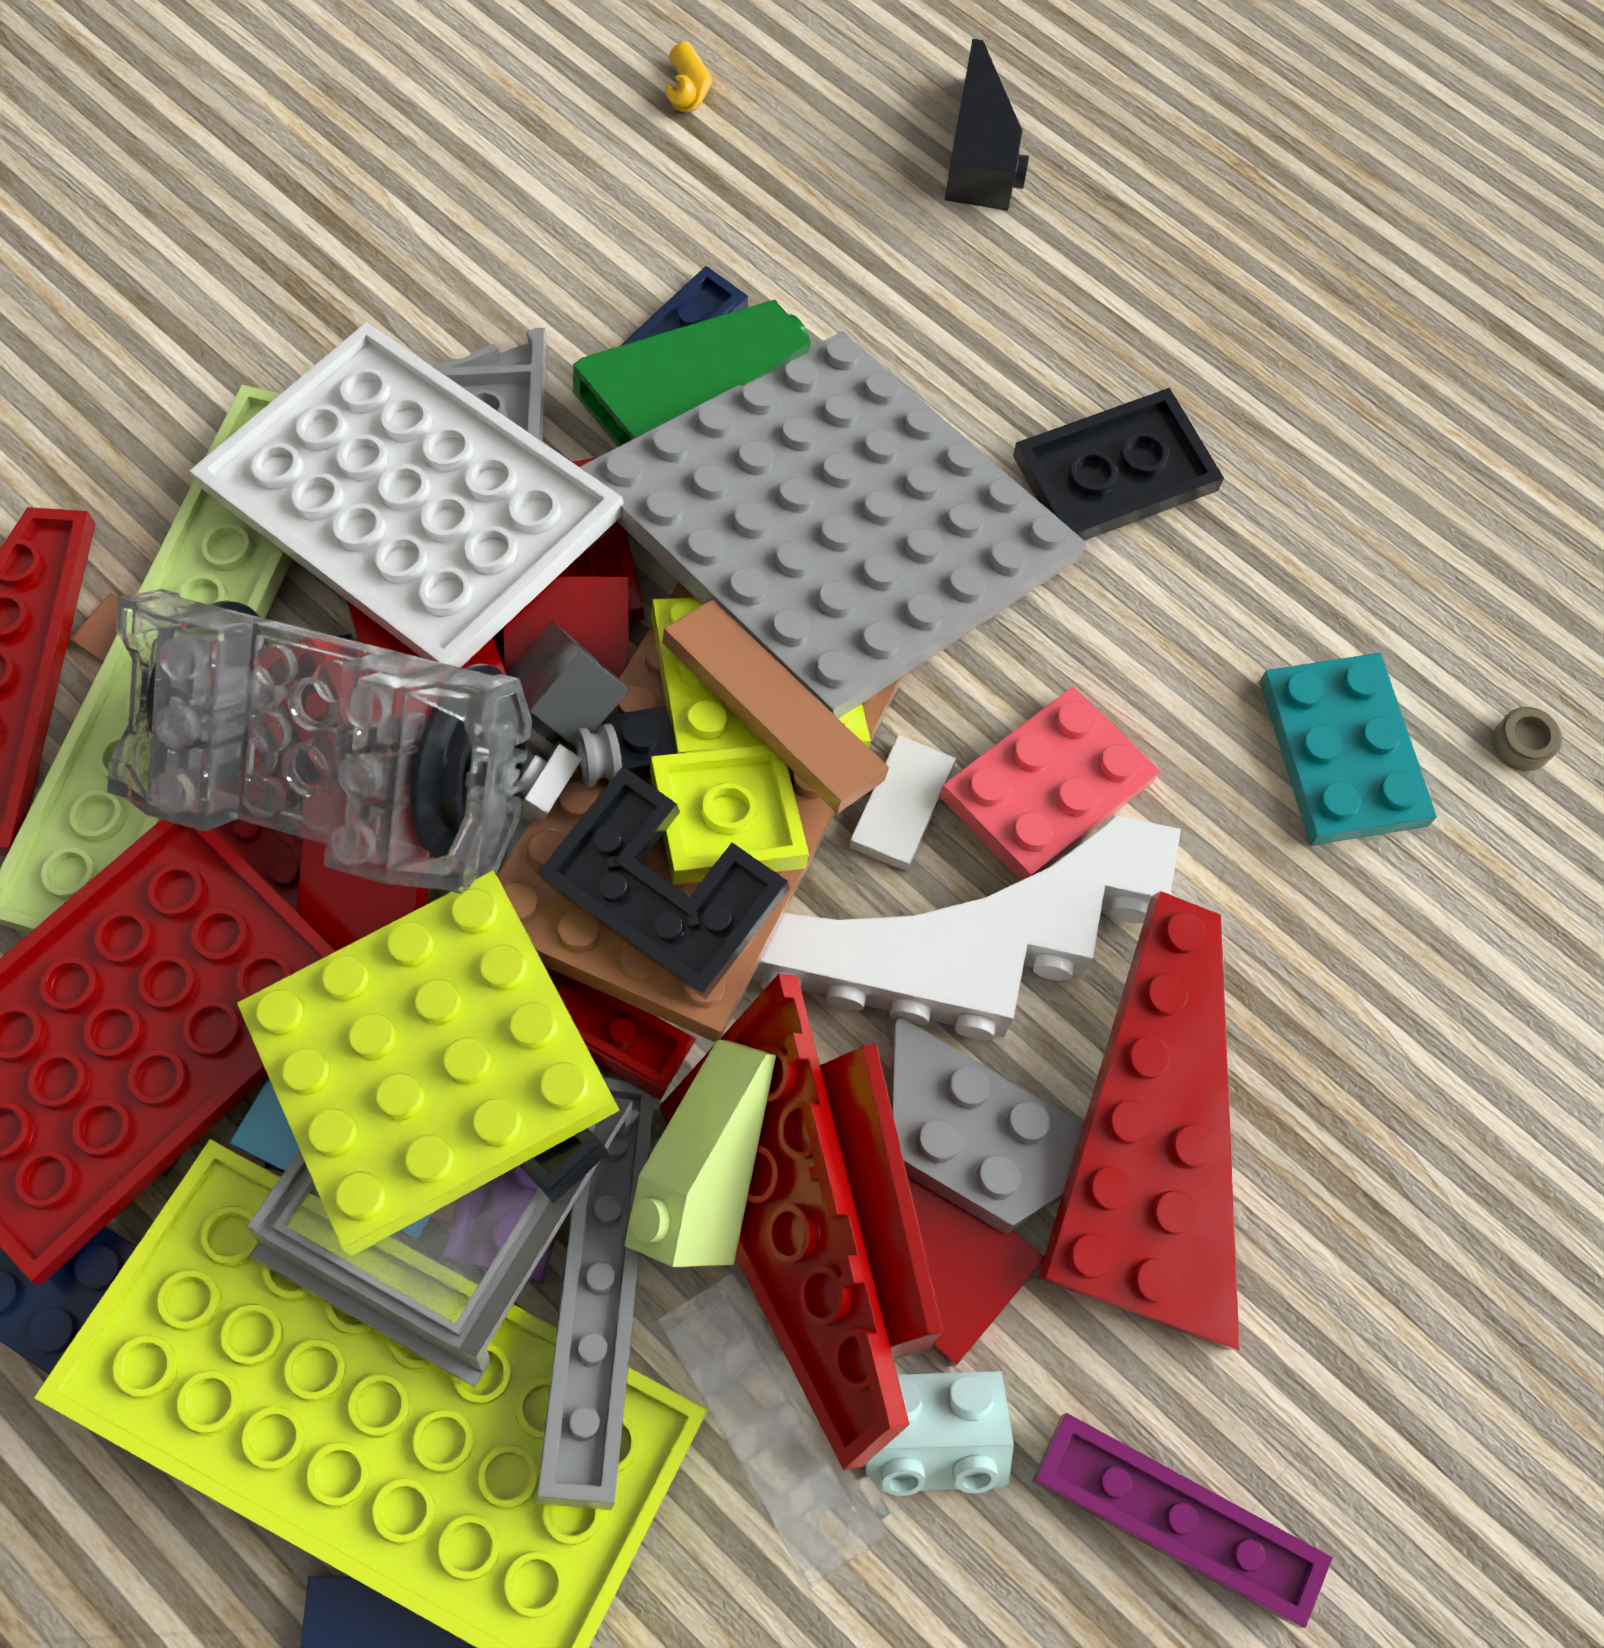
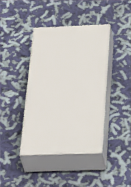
M898 735L885 763L889 767L885 781L874 788L850 840L849 848L908 872L939 802V793L943 784L949 779L956 758Z

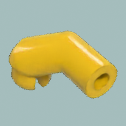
M681 42L675 45L669 54V59L679 75L675 76L678 82L674 87L668 82L666 96L671 101L672 107L675 110L686 113L700 107L712 85V76L693 46L689 42Z

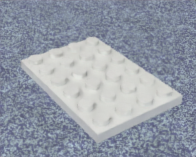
M368 322L363 324L189 470L198 487L448 678L460 669L621 517V506L624 504L622 496Z

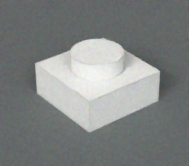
M560 744L547 761L535 755L514 788L525 795L514 813L529 823L533 817L542 821L549 813L582 758Z

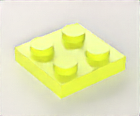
M766 744L651 756L650 773L653 787L677 803L680 810L678 816L663 833L673 885L701 882L731 842L774 872L806 869L809 852L788 766Z

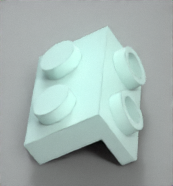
M1002 1371L897 1374L910 1425L865 1464V1490L870 1493L887 1492L895 1496H908L919 1491L961 1490L966 1493H982L992 1488L1008 1486L1014 1442Z

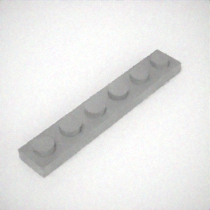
M603 1077L612 1096L631 1100L632 1109L639 1112V1117L626 1139L618 1135L614 1137L607 1149L609 1153L599 1162L571 1208L536 1503L612 1510L615 1504L639 1252L624 1246L638 1176L649 1158L654 1097L623 1079Z

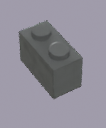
M552 620L506 674L509 684L516 694V703L520 706L525 716V722L552 744H555L562 736L575 746V734L578 728L586 727L590 733H594L630 690L599 658Z

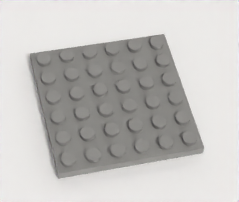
M843 332L809 348L807 354L790 361L780 368L744 386L737 385L580 467L622 496L624 504L621 506V517L617 522L703 605L712 599L719 604L838 719L1079 560L1087 544Z

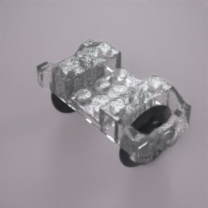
M164 589L118 597L116 631L132 658L129 724L109 760L107 793L124 797L148 816L203 832L239 819L326 844L324 867L383 884L444 889L463 894L464 891L472 889L477 878L493 870L497 873L520 820L522 801L518 796H514V794L523 790L524 782L519 781L523 764L527 760L528 751H525L526 741L530 739L532 728L531 715L519 678L504 675L498 668L487 664H474L464 669L261 618L249 606L235 601H218L209 605L181 598L179 593ZM429 853L432 854V855H435V856H439V857H438V858L430 857V856H429Z

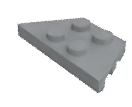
M535 328L527 331L528 343L499 353L496 345L491 344L473 351L465 358L451 359L432 366L543 442L547 362L545 328Z
M899 1016L890 1033V1046H893L892 1077L888 1083V1095L907 1176L1005 1235L1030 1220L1036 1212L1045 1206L1053 1205L1061 1200L1083 1123Z

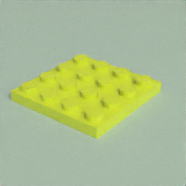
M494 870L237 1002L342 1249L351 1257L620 1111Z

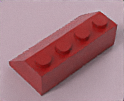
M877 1044L866 1045L821 1064L820 1068L894 1359L927 1352L941 1336L943 1328Z

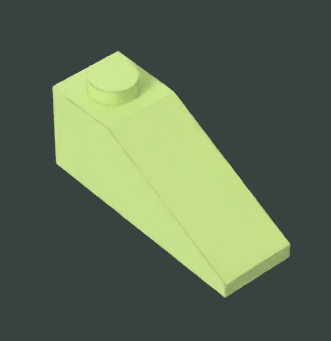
M720 1039L716 1041L638 1176L624 1246L671 1267L734 1265L776 1055L728 1040Z

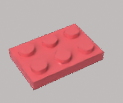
M1073 686L943 784L938 797L1022 881L1047 869L1149 787L1160 773V770Z

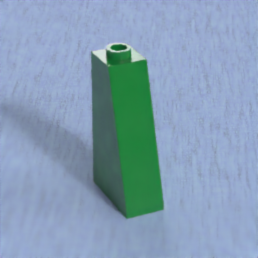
M774 299L583 357L573 363V394L616 446L619 447L737 385L744 386L807 354L811 341L805 326L799 318L792 314L788 315Z

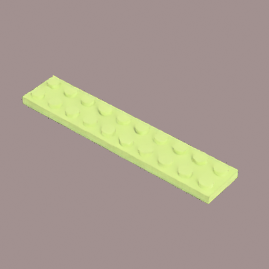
M241 385L207 455L278 397L280 393ZM195 480L0 868V925L30 933L180 803L187 785L174 780L161 765L147 720V690L154 664L171 636L182 628L194 614L212 603L228 600L245 604L252 608L264 622L293 559L198 487Z

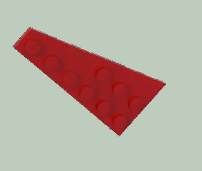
M27 507L0 548V856H7L30 809L96 525L88 511Z
M1160 891L1150 898L1038 1279L1222 1348L1240 1350L1221 914Z
M779 973L721 1038V1040L732 1041L776 1055L735 1258L842 1469L846 1470L863 1467L910 1424L799 979L795 975ZM712 1048L659 1106L668 1124Z

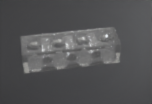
M732 1273L658 1319L660 1329L809 1587H813L888 1536L881 1523L882 1519L890 1515L884 1499L867 1474L856 1481L850 1469H842L783 1350H778L765 1328L769 1323L750 1285L742 1289Z

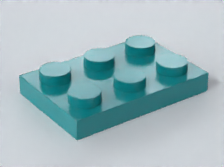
M1381 652L1270 669L1264 672L1259 682L1310 846L1428 827L1437 818Z

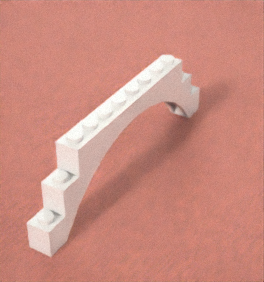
M527 746L521 776L534 758ZM516 790L510 806L496 827L485 836L476 838L469 847L488 854H500L502 849L508 850L504 861L505 864L529 825L528 821L514 813L525 795ZM1117 815L1105 827L1053 866L988 897L914 916L835 920L784 913L751 980L761 982V987L765 989L779 973L798 976L801 991L825 996V1001L836 1008L860 1011L864 1009L865 1005L890 1011V1017L898 1020L899 1016L914 1025H926L929 1023V1020L954 1025V1030L958 1034L972 1039L990 1040L994 1038V1035L1005 1037L1014 1019L1023 966L1033 967L1035 974L1050 980L1066 981L1070 980L1072 976L1082 978L1093 959L1101 909L1110 911V915L1117 920L1128 923H1143L1151 896L1160 891L1171 895L1181 829Z

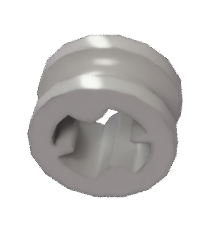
M611 724L602 725L600 731L596 734L590 733L586 727L576 730V755L582 758L578 767L584 786L586 788L594 787L600 778H606L610 782L622 767L620 748L614 727Z

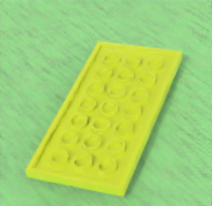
M210 1139L45 1380L34 1399L476 1648H589L708 1410L628 1367L615 1504L612 1510L537 1504L536 1497L557 1328L513 1304L486 1348L491 1363L476 1388H473L254 1261L250 1256L259 1243L247 1225L281 1177ZM310 1193L287 1225L293 1231L454 1323L478 1287L474 1282L391 1237H387L351 1257L342 1249L322 1200Z

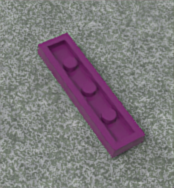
M1068 1413L1061 1415L1032 1479V1482L1291 1625L1297 1628H1306L1333 1559L1332 1556Z

